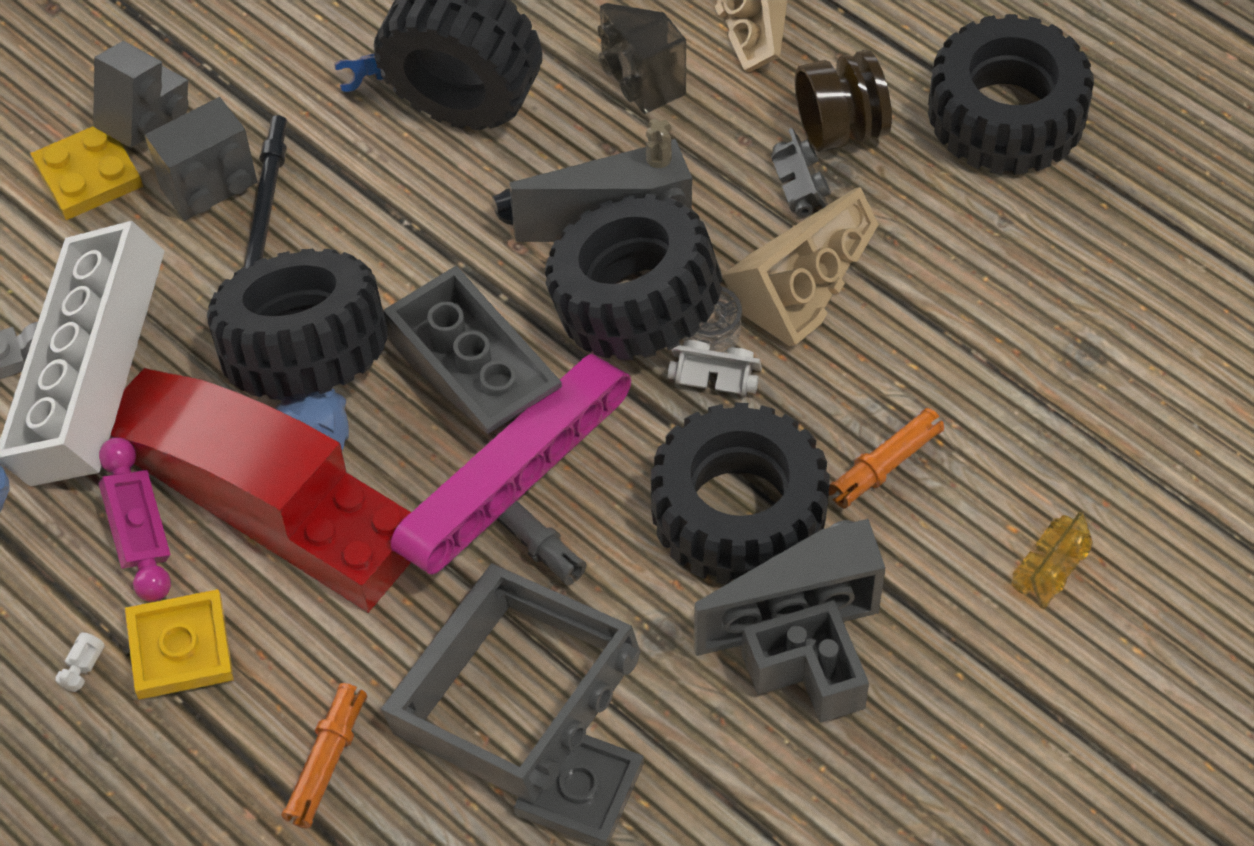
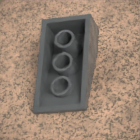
M676 139L671 140L672 160L669 165L663 168H654L647 163L646 147L510 182L512 218L516 242H555V240H561L562 231L569 224H576L581 214L587 210L593 212L601 208V203L612 200L613 203L622 201L623 196L636 195L638 198H645L646 194L658 195L662 197L663 201L668 197L692 209V176Z
M457 265L383 310L388 329V340L417 373L487 434L562 387L560 379Z
M869 519L856 522L843 520L831 525L829 528L822 529L695 602L694 649L696 656L742 646L743 627L833 600L843 622L879 614L886 567Z

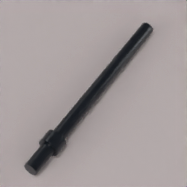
M275 115L271 118L268 138L262 143L259 159L263 165L245 256V268L253 266L254 262L263 259L279 167L284 165L287 151L284 139L288 121L280 115Z

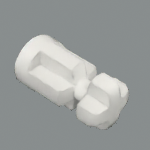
M79 633L65 659V663L70 669H62V671L58 672L56 676L57 684L72 692L81 689L85 681L79 675L80 673L87 674V672H91L105 647L104 643L91 634Z

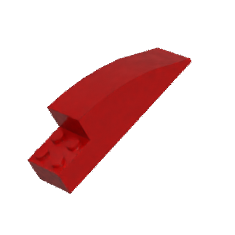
M144 368L124 389L109 439L123 438L133 445L136 452L134 465L142 470H147L153 477L367 613L372 610L410 565V561L392 550L391 539L397 526L411 512L347 473L340 442L264 403L196 378Z

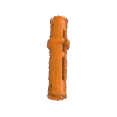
M925 408L917 417L870 454H861L854 460V466L836 481L830 483L829 495L831 496L837 491L840 493L832 500L839 507L846 509L869 488L881 486L886 482V475L933 437L944 431L945 427L942 420L938 421L935 425L931 424L940 416L934 410Z
M340 683L326 718L319 721L315 728V733L318 736L287 806L281 814L282 818L288 822L292 817H295L292 823L295 826L310 828L312 826V820L343 749L348 747V745L350 746L353 741V726L363 703L368 697L367 693L362 689L358 691L357 695H354L357 686Z

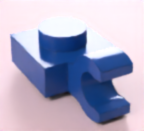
M374 53L355 60L343 59L334 64L335 70L350 68L353 72V79L349 83L340 85V89L344 92L357 89L366 75L375 74L377 80L383 79L381 69L377 68Z

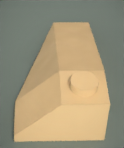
M716 0L717 4L714 7L718 15L725 19L729 27L728 37L744 71L750 73L780 57L787 0Z
M861 187L855 188L746 256L724 273L722 277L728 289L734 292L740 300L742 315L788 346L797 345L822 324L828 314L825 310L828 302L834 294L840 293L845 284L842 280L850 264L859 260L879 224Z

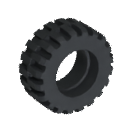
M395 0L375 36L373 45L377 68L381 69L382 78L386 84L393 86V92L399 98H405L411 103L410 106L418 112H421V110L431 115L430 118L440 123L446 121L451 123L452 127L461 129L465 126H470L472 130H483L487 126L492 129L505 124V122L512 120L517 115L540 70L543 53L537 31L531 30V21L525 14H520L517 11V5L511 0Z
M1006 14L1001 19H996L995 15L984 17L980 20L979 24H975L973 21L961 27L959 34L955 32L950 35L944 42L943 48L938 50L934 59L928 100V116L930 124L935 128L934 134L943 145L948 143L947 150L958 159L961 157L966 158L967 164L977 169H980L981 166L990 168V173L1002 175L1003 171H1013L1014 175L1028 173L1030 168H1035L1036 171L1050 167L1052 159L1055 162L1061 161L1069 155L1070 149L1076 147L1082 138L1094 87V74L1090 70L1091 63L1083 51L1079 52L1080 46L1071 36L1065 38L1062 29L1053 24L1049 27L1041 24V19L1029 16V20L1019 19L1018 14ZM994 84H1012L1030 90L1041 100L1026 105H1009L988 98L979 89Z
M646 194L645 198H638L636 195L623 196L622 201L615 203L609 200L601 203V208L593 212L587 210L581 214L576 224H569L562 231L561 240H555L549 253L550 257H548L545 265V276L547 278L545 283L569 338L573 339L576 345L583 350L593 351L597 356L610 359L612 355H616L619 360H633V356L642 355L644 358L655 356L656 351L666 347L669 351L679 346V340L685 336L691 338L700 329L699 323L701 321L707 322L715 309L714 305L717 304L722 291L720 285L722 282L721 270L704 222L700 220L699 215L691 208L683 206L681 202L668 197L663 201L662 197ZM644 270H651L649 273L635 280L615 284L619 280L633 273Z
M311 248L301 249V252L291 254L290 251L278 253L277 257L268 260L266 258L257 260L253 266L249 268L243 267L236 271L231 280L226 279L220 284L218 291L214 292L208 306L207 321L221 370L230 383L241 391H246L255 397L261 398L263 395H267L272 400H283L286 396H293L294 399L306 398L307 394L319 392V394L332 391V387L338 384L344 386L353 381L356 374H364L371 368L373 361L378 360L388 339L387 324L375 275L372 274V270L360 259L346 252L340 255L333 249L315 251Z
M735 402L734 408L724 409L723 404L708 407V413L702 416L699 412H695L684 419V428L677 425L671 429L665 436L666 444L660 445L654 456V468L651 469V514L653 524L657 526V537L663 547L670 548V557L681 566L688 562L691 564V573L703 579H706L707 575L710 574L717 577L716 583L728 584L731 580L739 578L825 527L830 474L826 472L827 460L824 452L816 448L817 440L809 430H798L799 422L787 414H784L781 418L775 415V409L761 405L759 410L748 408L749 403ZM744 472L757 475L769 481L777 488L782 497L776 504L765 511L752 515L738 516L726 514L710 507L699 497L697 491L714 477L726 473Z

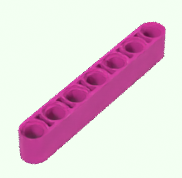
M594 354L584 357L560 379L562 382L561 388L526 409L403 519L392 536V550L431 575L438 573L624 401L631 387V376Z

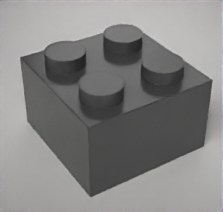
M221 97L145 134L160 189L184 221L197 214L206 212L212 206L235 194H240L248 189V187L258 183L245 128Z

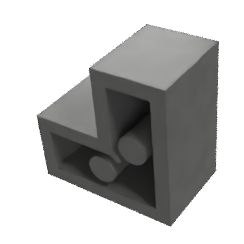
M125 41L94 57L93 127L132 148L146 139L145 134L187 113L189 104L188 79L162 66V61Z
M834 600L743 627L741 654L757 695L803 682L820 723L866 708L869 681Z

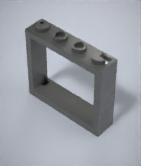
M491 563L382 706L381 710L394 735L534 804L543 790H547L553 785L557 778L559 767L569 753L576 750L582 744L586 735V729L598 712H603L608 707L613 691L624 675H628L634 670L641 651L632 625ZM509 607L603 649L601 655L520 767L425 721Z

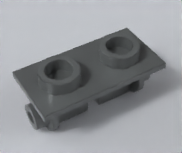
M790 128L788 130L793 141L789 143L779 142L774 145L771 159L782 183L796 177V179L782 185L790 210L796 213L798 217H806L812 213L813 208L819 205L824 208L828 205L825 197L830 195L831 191L822 172H815L813 164L819 162L812 144L808 139L801 141L794 129Z

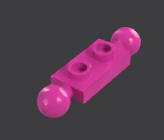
M111 438L102 444L99 451V459L103 469L112 473V475L103 476L98 484L121 569L138 566L139 571L133 580L135 593L140 599L147 602L160 601L169 593L171 579L168 572L164 568L157 566L156 563L166 562L171 554L147 470L131 472L136 459L133 445L123 438Z

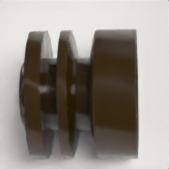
M867 49L858 51L853 57L847 54L840 56L837 60L836 70L827 60L798 66L795 71L794 80L797 107L805 134L815 151L820 153L846 146L849 142L850 132L859 142L867 141L870 136L879 138L890 133L892 107L889 90L883 70L872 51Z

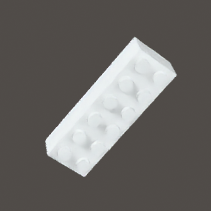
M133 221L67 237L64 240L0 438V464L30 487L100 472L102 465L99 459V451L102 444L109 440L116 420L119 404L127 383V377L165 252Z

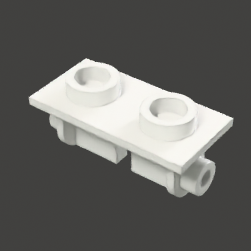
M684 340L683 346L679 345L671 349L674 356L679 357V361H670L668 379L676 380L675 383L677 385L707 389L709 375L713 373L718 374L715 391L746 396L747 392L756 394L759 376L751 375L752 370L761 371L762 365L760 359L753 358L754 352L735 347H729L727 353L710 351L709 344L695 340Z

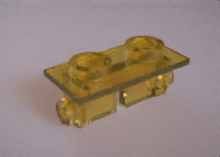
M1079 511L1074 519L1067 515L1054 518L1035 544L1037 551L1046 553V555L1030 551L1012 573L1014 579L1011 582L1012 587L1021 594H1027L1028 591L1035 592L1041 609L1045 610L1053 597L1063 590L1067 578L1079 562L1088 556L1093 541L1084 512Z

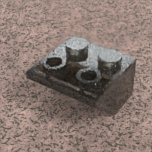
M611 3L601 5L600 25L597 27L601 39L599 62L604 72L608 76L613 75L619 82L621 91L627 101L630 103L634 101L645 115L686 95V38L664 12Z

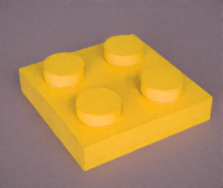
M93 126L30 153L34 165L65 220H69L143 187L141 177L120 141Z
M219 589L125 608L134 688L138 700L234 681L223 602Z

